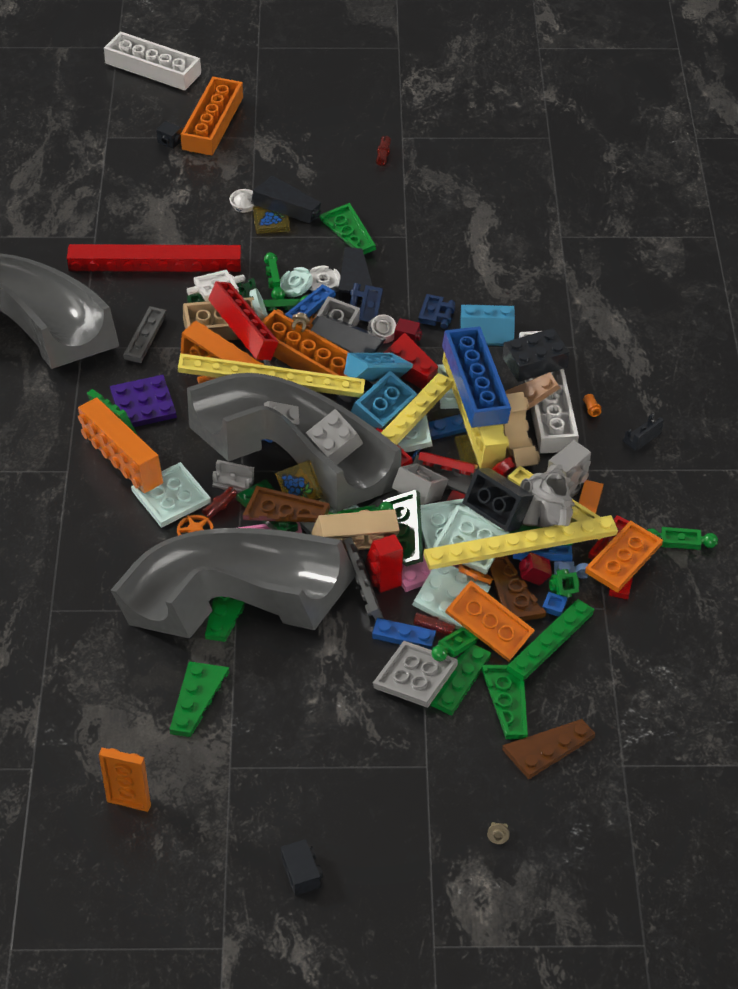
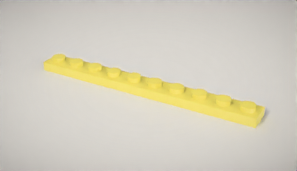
M180 353L178 364L179 373L215 378L236 373H259L295 382L315 392L358 398L364 394L365 379L182 353Z
M612 515L571 522L569 526L554 525L424 549L423 554L428 569L432 570L615 536L618 530Z

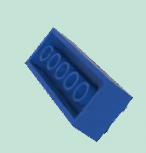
M481 327L445 330L442 347L471 428L507 424L511 406Z

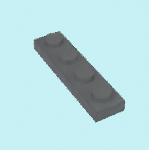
M149 306L124 353L125 360L142 362L166 317V310Z

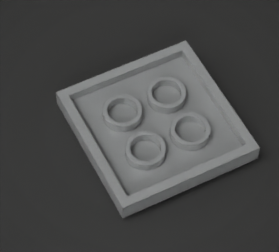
M403 641L374 680L373 686L377 690L428 708L458 666V660L447 656L444 661L438 662L432 658V650Z

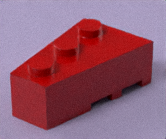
M406 333L401 335L384 352L394 353L412 363L413 367L401 378L421 389L438 374V365Z
M393 534L373 541L364 563L370 574L372 585L376 586L380 593L402 586L403 547L396 535Z

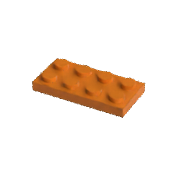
M630 520L585 568V573L618 593L662 546L663 540Z
M471 580L445 611V613L508 662L513 659L535 631Z
M101 748L99 760L107 802L148 812L151 801L144 757L135 753L120 752L114 748Z

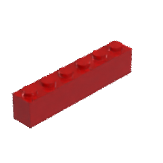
M215 281L208 300L256 360H271L279 341L231 283Z

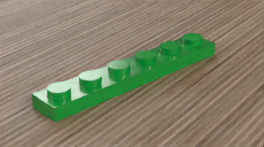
M577 599L507 665L506 671L524 681L593 615L594 608Z

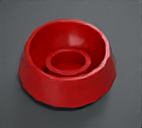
M507 457L503 461L498 462L492 470L506 478L515 468L512 458Z

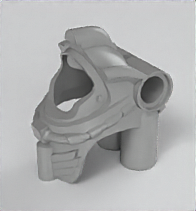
M561 464L551 465L545 473H536L529 479L525 478L522 480L520 487L534 495L522 525L549 527L553 526V524L558 526L570 525L573 515L572 506L575 503L569 496L570 491L567 487V482H570L571 479L567 478L562 472L563 466Z

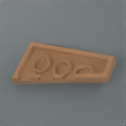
M551 372L506 390L505 393L523 392L524 397L528 399L529 407L527 410L559 390L560 386Z

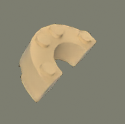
M523 392L506 394L511 406L509 421L507 424H503L504 435L509 440L506 456L512 458L515 468L538 465V462H540L539 452L532 445V440L528 437L527 433L529 430L528 421L526 420V411L529 407L528 399L524 397Z

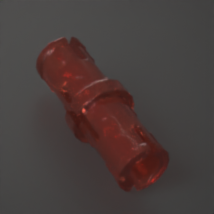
M384 136L381 137L380 146L377 148L376 163L380 166L381 164L383 166L386 164L387 156L390 154L391 138L388 136L386 138Z
M230 486L220 496H216L214 501L202 510L204 516L209 515L207 518L212 519L220 510L226 509L227 504L238 494L235 489L231 491L233 487Z
M419 612L416 613L415 621L413 622L414 625L433 631L436 630V632L447 636L453 633L456 627L454 624L439 620L436 616L433 618Z

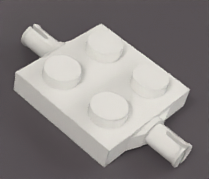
M227 270L194 277L195 286L187 288L188 295L199 293L205 301H209L208 298L215 281L229 282L239 293L236 283L245 282V276L242 274L234 277Z

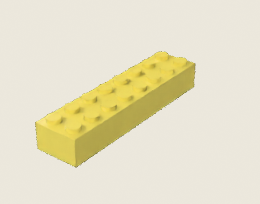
M444 352L442 362L446 374L454 380ZM454 380V385L451 388L479 468L492 469L498 462L506 458V448L509 447L508 437L504 435L503 424L471 428Z

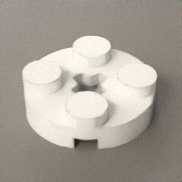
M317 266L310 270L313 282L309 290L313 292L323 284L338 292L341 276L336 269L333 271L329 269V266Z

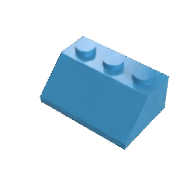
M461 305L460 329L480 326L488 346H504V342L514 340V306Z
M348 353L344 374L349 377L376 382V379H381L389 371L398 378H401L413 367V364L394 353Z
M389 371L354 403L351 412L372 427L383 428L417 396V393Z

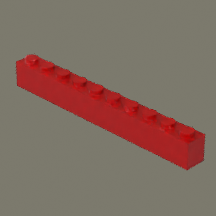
M69 244L67 263L69 271L219 272L227 270L228 272H241V245Z

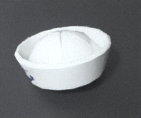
M249 189L234 191L229 198L232 207L242 213L254 210L256 205L251 204L253 191Z
M383 314L374 317L369 322L367 328L369 332L384 337L386 339L384 343H389L394 340V330L397 324L392 317Z

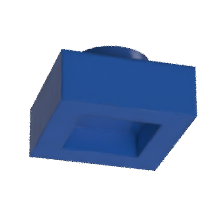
M548 592L542 607L546 613L559 617L565 609L568 597Z

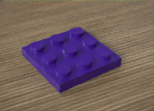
M163 375L110 386L114 404L119 406L120 411L122 409L126 411L133 427L177 418Z

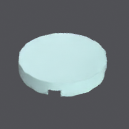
M296 267L293 268V271H287L281 277L280 288L285 291V296H300L311 287L313 277L308 269Z
M257 288L250 290V297H254V300H252L254 311L261 320H264L268 315L263 299Z

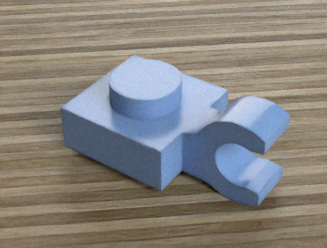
M554 561V574H557L556 570L568 569L569 572H577L578 578H588V574L585 573V568L588 564L580 563L574 566V562Z

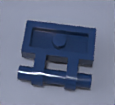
M354 283L353 290L350 292V295H352L350 305L356 307L358 297H363L362 305L358 307L360 308L359 320L370 322L374 317L378 316L383 288L365 285V290L362 292L360 291L361 284Z
M426 294L418 322L435 326L437 321L441 322V328L446 329L450 325L451 315L455 311V301L450 300L448 303L443 302L444 297Z

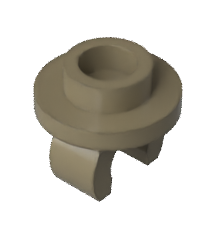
M301 312L292 316L294 321L292 329H295L296 325L300 324L302 325L301 332H304L306 324L310 323V319L305 313Z
M492 822L487 833L489 840L495 844L505 843L510 835L508 825Z

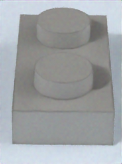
M272 401L264 403V406L273 408L283 414L295 426L299 425L298 406Z

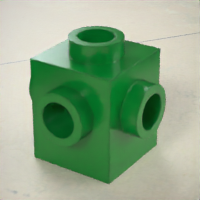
M561 569L556 570L557 574L551 575L549 587L553 593L564 597H572V593L579 592L577 572Z

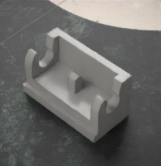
M217 460L216 471H213L212 487L240 493L253 486L255 481L254 467Z

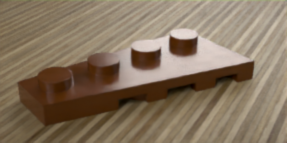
M256 486L242 516L243 520L316 523L319 515L328 514L330 504Z
M496 557L489 568V573L493 578L492 582L499 602L523 621L545 618L546 611L537 603V598L534 594L530 593L525 581L520 579L518 571L508 557Z
M583 719L505 744L502 750L528 779H531L594 739L595 732Z

